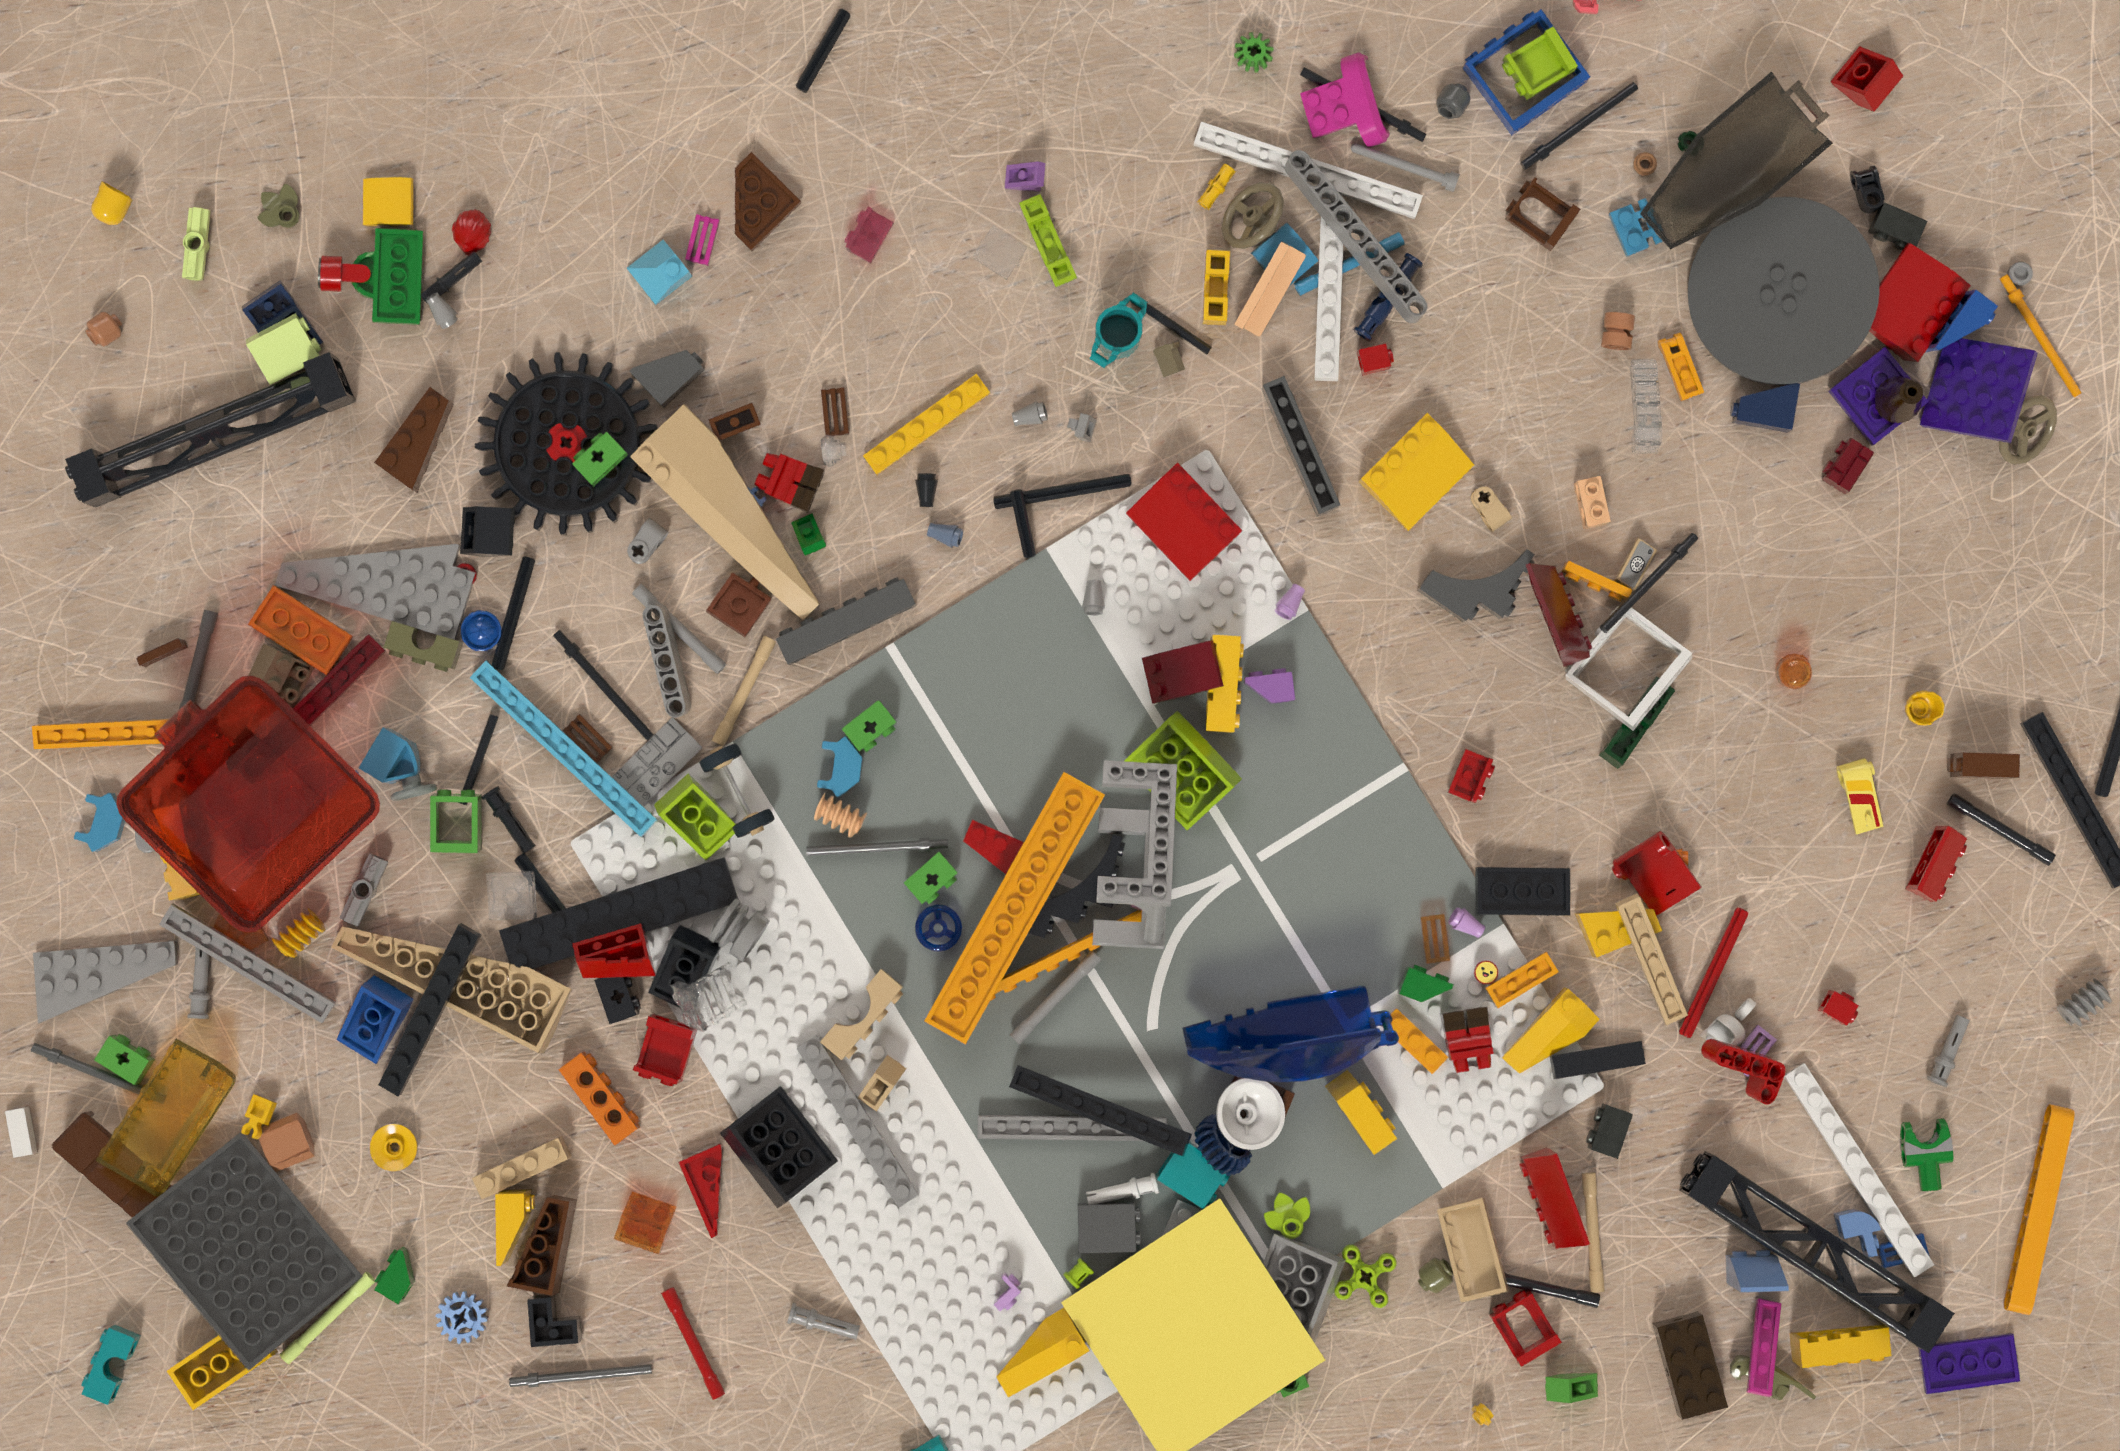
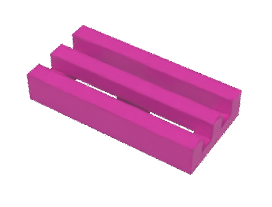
M696 214L685 257L686 261L709 266L720 222L719 219ZM700 222H704L696 255L692 257ZM709 224H713L705 258L703 260L700 259L704 246Z

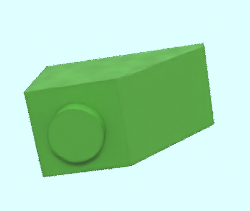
M1597 1373L1557 1374L1546 1377V1401L1573 1403L1598 1397Z

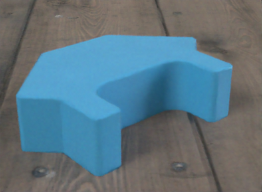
M846 736L838 742H822V748L834 751L835 758L832 778L828 781L818 780L817 787L831 789L838 798L859 783L861 779L863 757Z
M108 793L102 797L93 794L86 795L85 801L95 804L97 810L90 832H75L74 839L86 842L92 852H98L121 839L127 815L115 793Z

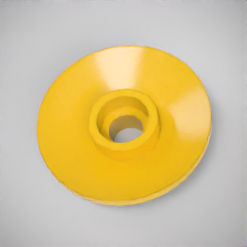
M388 1124L378 1129L373 1135L370 1142V1154L373 1161L380 1168L387 1171H400L414 1161L417 1154V1141L414 1134L407 1127L400 1124ZM395 1142L399 1145L398 1151L392 1150V1143Z

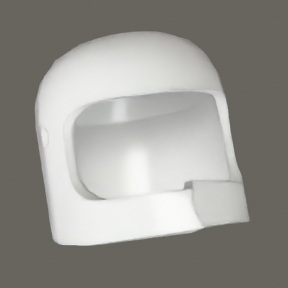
M1723 1014L1717 1017L1700 1036L1706 1041L1708 1039H1716L1738 1046L1745 1037V1029L1736 1018Z

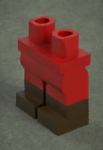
M767 453L763 465L773 469L772 475L767 477L759 473L754 485L765 491V495L809 513L816 493L812 490L818 491L825 470L781 453L779 456ZM795 483H798V484H800V485H803V486H805V487H808V488H810V489H812V490H809V489H807V488H803V487H801V486H798V485H796Z
M1487 1007L1440 1014L1448 1057L1453 1062L1456 1073L1469 1071L1467 1058L1476 1057L1478 1069L1491 1068V1054H1494Z

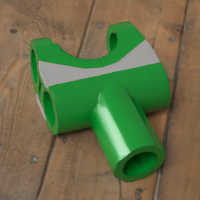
M1944 1118L1936 1119L1934 1134L1929 1141L1924 1143L1919 1142L1916 1138L1911 1123L1903 1122L1900 1128V1151L1903 1166H1918L1920 1191L1941 1190L1939 1164L1952 1163L1954 1159L1952 1139L1946 1120Z

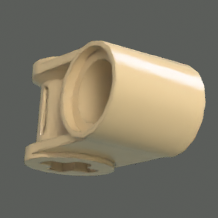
M1480 487L1472 492L1471 503L1491 532H1494L1512 519L1509 511L1499 501L1493 490L1488 487ZM1480 494H1487L1488 497L1485 499L1487 503L1478 501Z

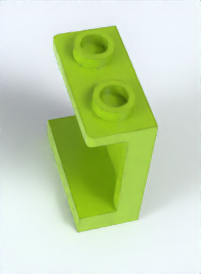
M1554 26L1515 52L1508 53L1502 60V67L1505 73L1513 77L1516 82L1514 84L1516 91L1520 96L1524 95L1526 100L1568 76L1578 67Z

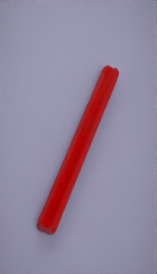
M1737 907L1687 1012L1688 1016L1685 1017L1679 1029V1034L1684 1037H1692L1749 915L1742 908Z

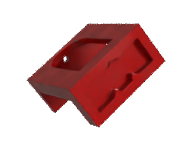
M1525 1290L1516 1293L1512 1297L1513 1300L1506 1305L1504 1302L1496 1305L1492 1309L1493 1312L1489 1314L1521 1367L1562 1343L1539 1307L1531 1291L1525 1292ZM1519 1305L1524 1306L1528 1310L1543 1335V1338L1525 1349L1522 1348L1506 1320V1313Z

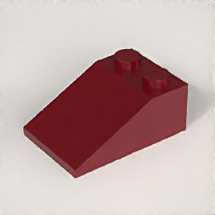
M1213 640L1142 658L1152 704L1171 701L1224 686Z

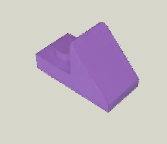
M1038 161L1007 165L1005 189L1041 191V187L1044 186L1046 163Z

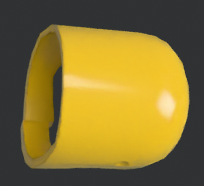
M101 181L98 194L91 205V212L99 221L108 225H117L124 219L133 200L125 193L110 186V184Z

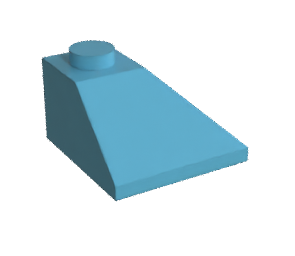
M664 240L660 241L627 267V270L655 305L692 277L689 270Z

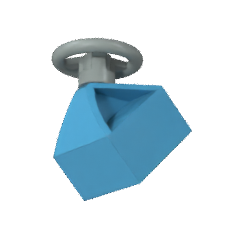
M383 727L360 764L359 769L382 783L393 784L401 781L403 790L391 795V800L393 801L409 799L436 791V784L421 786L419 775L420 756L416 743L392 729Z

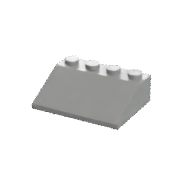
M1274 1234L1263 1265L1315 1343L1346 1260L1325 1250Z

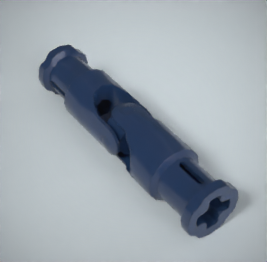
M1406 253L1404 256L1405 260L1399 268L1412 282V276L1418 268H1422L1423 263L1413 255ZM1395 288L1398 294L1403 295L1404 291L1402 289ZM1381 290L1377 298L1373 300L1364 313L1365 317L1360 325L1353 329L1358 336L1368 342L1372 340V334L1378 325L1383 324L1393 308V305Z

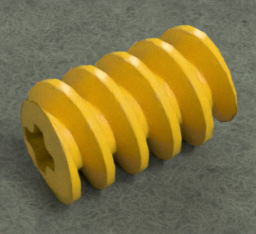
M307 908L309 915L303 912L300 913L302 921L293 919L294 928L286 925L287 934L281 931L278 932L281 937L280 941L274 937L272 938L274 945L287 957H297L296 950L303 951L305 949L303 943L310 945L312 943L311 938L317 939L319 937L317 931H326L322 920L309 908Z

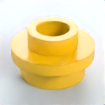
M1482 1403L1478 1406L1474 1405L1472 1407L1473 1419L1480 1425L1485 1424L1489 1426L1491 1419L1494 1417L1492 1412Z

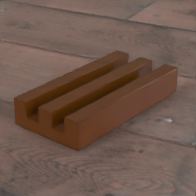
M845 388L822 389L821 397L826 437L849 435ZM836 394H840L844 430H839ZM827 395H831L834 431H830Z
M177 638L137 656L136 659L139 666L147 667L188 648L185 640Z
M581 714L562 730L596 763L613 748ZM579 722L606 747L604 750L577 725ZM573 728L599 754L597 757L571 732Z

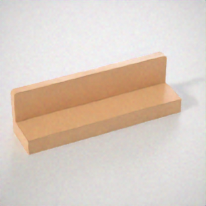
M1282 241L1234 325L1241 329L1244 328L1257 336H1261L1306 255Z

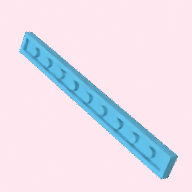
M485 661L470 678L640 837L654 825L657 819L488 661Z

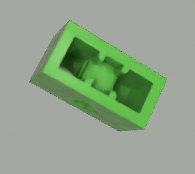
M607 432L604 435L599 433L591 441L593 445L586 451L582 449L573 458L575 460L572 463L573 466L593 487L628 455ZM595 453H598L599 455L604 453L602 455L603 461L601 463L599 461H595L593 463V461L595 460V457L593 455Z
M878 700L843 727L842 730L858 751L865 750L868 752L877 745L875 740L881 735L886 738L896 730L894 725L897 722L881 701ZM868 722L871 724L876 722V732L874 734L865 732Z
M938 852L909 877L904 884L921 904H924L926 901L930 904L940 896L937 892L943 886L948 889L958 880L955 877L958 872L941 852ZM928 874H937L939 876L936 886L926 883L929 880Z
M122 1034L109 1036L94 1061L133 1085L140 1084L155 1061L150 1056L151 1052L141 1046L136 1048L131 1045V1040ZM128 1053L127 1058L130 1061L124 1062L125 1057L122 1054Z

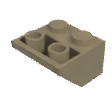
M264 643L243 686L293 709L314 667Z

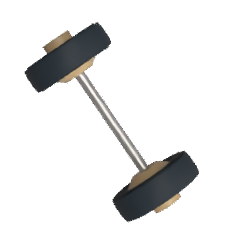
M735 743L723 748L721 745L709 751L710 755L699 762L702 770L709 772L714 769L719 770L723 768L747 815L741 822L732 827L737 838L749 833L754 836L765 830L763 826L775 820L773 813L770 809L751 813L727 765L731 764L732 760L742 754L739 746Z

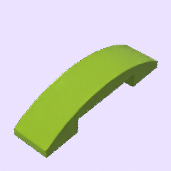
M1041 194L1020 202L1019 205L1055 287L1077 279Z

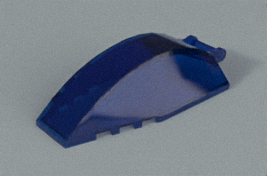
M1365 986L1267 1002V1008L1254 1012V1008L1251 1007L1245 1009L1246 1014L1233 1018L1230 1013L1224 1015L1225 1021L1211 1024V1020H1206L1182 1028L1188 1056L1222 1072L1241 1078L1266 1082H1298L1323 1078L1348 1068L1379 1046H1392L1399 1041L1398 1033L1393 1030L1391 1024V1013L1386 1010L1371 1012ZM1376 1026L1383 1027L1384 1031H1380Z

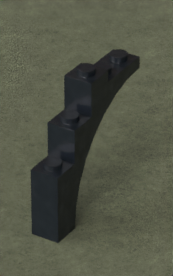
M1112 836L1108 849L1100 863L1083 882L1066 893L1046 900L1028 934L1045 938L1046 934L1051 935L1054 921L1050 920L1051 916L1079 923V919H1085L1088 906L1084 905V902L1096 903L1098 876L1116 877L1119 866L1115 865L1117 856L1122 857L1125 843L1121 842L1122 837ZM1096 903L1110 908L1113 907V903Z

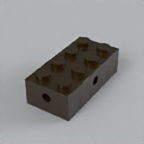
M1696 1311L1652 1323L1677 1416L1684 1420L1728 1408L1703 1315Z

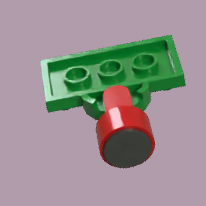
M375 228V251L365 252L357 256L353 264H343L342 256L322 255L319 258L318 288H321V291L342 292V282H351L356 292L365 298L373 299L372 323L420 325L423 231Z

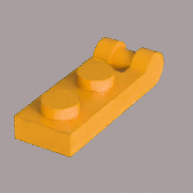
M1679 332L1673 334V337L1667 340L1665 338L1658 340V347L1663 354L1680 401L1703 394V387L1682 334ZM1676 346L1679 352L1672 354L1670 348Z

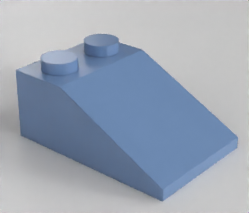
M1756 1250V1254H1747V1251H1732V1255H1726V1282L1739 1292L1789 1291L1778 1256L1770 1254V1250Z

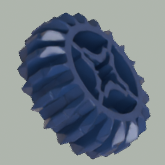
M1216 1114L1205 1117L1196 1126L1194 1135L1196 1137L1195 1143L1198 1144L1197 1149L1201 1151L1202 1157L1207 1160V1164L1213 1166L1214 1171L1218 1170L1220 1174H1226L1227 1176L1235 1175L1243 1171L1251 1162L1252 1154L1250 1150L1239 1148L1224 1137L1218 1126Z

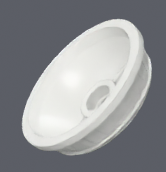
M1239 1079L1231 1083L1219 1098L1216 1110L1218 1126L1224 1137L1239 1148L1255 1150L1266 1147L1278 1137L1285 1121L1283 1100L1278 1091L1270 1083L1262 1079ZM1241 1110L1246 1111L1245 1118L1240 1116Z

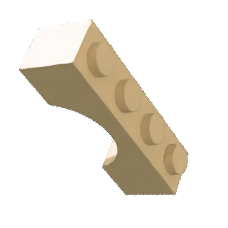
M880 969L866 986L870 996V1009L867 1016L861 1022L854 1025L836 1023L820 1043L840 1060H843L845 1056L850 1059L858 1049L855 1044L860 1038L864 1041L873 1031L870 1026L875 1020L879 1023L888 1013L885 1008L890 1002L896 1004L904 994L900 991L904 986L885 970Z
M560 1136L473 1177L472 1180L482 1200L564 1162L572 1156L563 1136Z

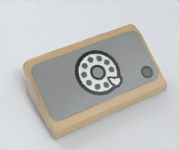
M1637 538L1614 581L1635 591L1657 550Z

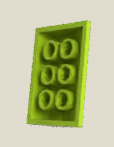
M1178 710L1124 760V762L1177 764L1175 819L1187 831L1242 780L1236 771Z

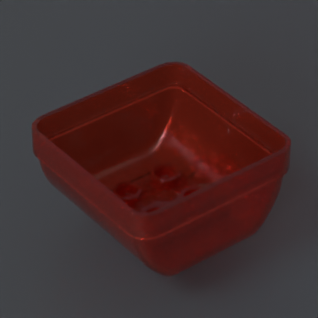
M242 676L235 680L206 709H202L191 699L154 733V736L164 746V749L120 791L116 804L119 814L125 822L227 922L244 932H256L264 927L376 818L381 807L379 795L374 787L268 682L256 676Z

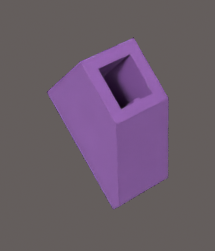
M1286 668L1274 669L1272 674L1263 675L1262 671L1248 673L1249 677L1244 678V684L1270 704L1295 700L1292 672H1286Z

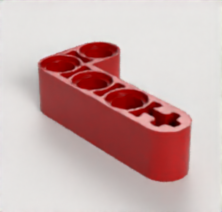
M1708 1039L1704 1042L1701 1049L1704 1058L1720 1066L1750 1075L1746 1085V1094L1749 1097L1765 1105L1771 1104L1776 1099L1786 1072L1784 1064L1766 1055L1716 1039Z

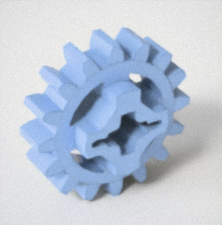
M463 1291L459 1297V1294L454 1292L452 1295L453 1299L447 1296L444 1298L446 1305L440 1304L438 1306L442 1312L436 1314V1317L441 1319L436 1325L437 1327L443 1326L444 1330L441 1332V1335L448 1333V1341L457 1338V1344H460L463 1338H465L466 1342L469 1343L472 1341V1336L476 1339L480 1336L478 1330L484 1331L486 1329L482 1322H487L489 1319L483 1316V1313L488 1309L481 1308L482 1299L475 1301V1293L467 1297V1291ZM456 1302H465L462 1305V1307L459 1308L456 1306H451ZM473 1307H474V1309H475V1311H476V1313H477V1318L474 1317V1314H473V1311H472ZM466 1310L464 1316L466 1320L459 1324V1314ZM447 1317H449L451 1320V1327L448 1324ZM464 1327L472 1328L469 1332L460 1333V1330Z

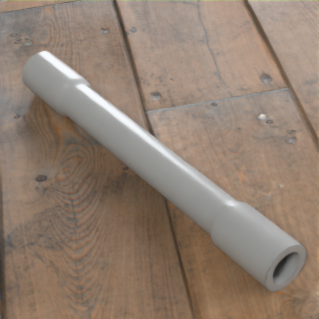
M642 584L632 593L645 607L660 603ZM654 608L652 612L660 618V612ZM669 612L674 633L696 652L705 664L716 674H719L727 664L712 650L708 649Z
M1090 951L1071 974L1027 1019L1023 1020L1015 1028L1010 1036L1020 1045L1037 1024L1102 959L1094 951Z

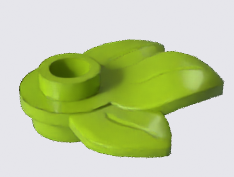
M1278 1193L1274 1201V1211L1264 1213L1266 1224L1273 1230L1281 1231L1286 1238L1295 1239L1302 1234L1303 1223L1310 1216V1204L1306 1197L1294 1203L1286 1194ZM1290 1222L1296 1224V1228L1293 1231L1287 1229V1225Z

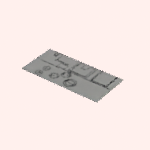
M672 717L612 778L644 806L702 747Z

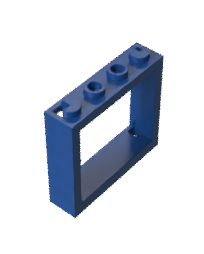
M1542 9L1536 13L1532 11L1522 18L1523 22L1517 27L1515 24L1503 31L1504 36L1500 39H1491L1484 45L1486 49L1479 54L1477 51L1473 52L1465 59L1467 62L1463 67V70L1511 136L1590 79V75L1560 36L1578 65L1576 70L1572 72L1574 78L1518 118L1512 120L1475 69L1477 66L1533 26L1537 25L1543 34L1553 26Z

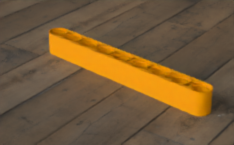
M2049 1104L2045 1111L2004 1298V1309L2030 1315L2033 1310L2074 1123L2075 1112L2070 1108Z

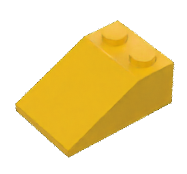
M531 1189L502 1190L495 1194L496 1266H502L509 1261L531 1215V1209H535V1195H531Z

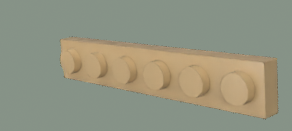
M1636 893L1615 903L1664 1023L1669 1025L1688 1016L1640 896Z

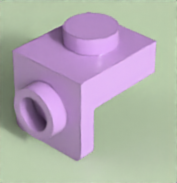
M1006 1272L1001 1275V1278L1009 1288L994 1301V1306L999 1311L1003 1308L1009 1310L1017 1302L1015 1297L1021 1293L1019 1287L1021 1283L1012 1273L1009 1276Z

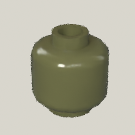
M1433 1258L1419 1269L1420 1279L1418 1282L1426 1292L1428 1290L1435 1294L1441 1292L1453 1282L1452 1267L1445 1259Z

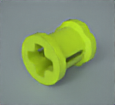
M1081 1258L1077 1260L1078 1263L1069 1272L1063 1274L1076 1289L1080 1288V1284L1089 1274L1092 1275L1094 1273L1092 1268Z

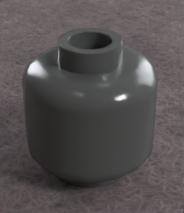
M1458 83L1447 84L1439 94L1436 106L1438 112L1447 119L1459 118L1467 109L1471 98L1464 85Z

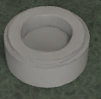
M2017 262L2008 269L2007 274L2015 286H2023L2032 279L2033 271L2029 264Z

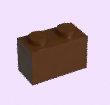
M753 403L709 419L713 433L719 440L761 425Z

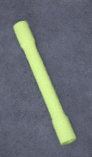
M365 1272L317 1321L280 1353V1357L287 1364L295 1360L305 1350L307 1345L353 1301L363 1295L375 1283L374 1277L370 1273Z

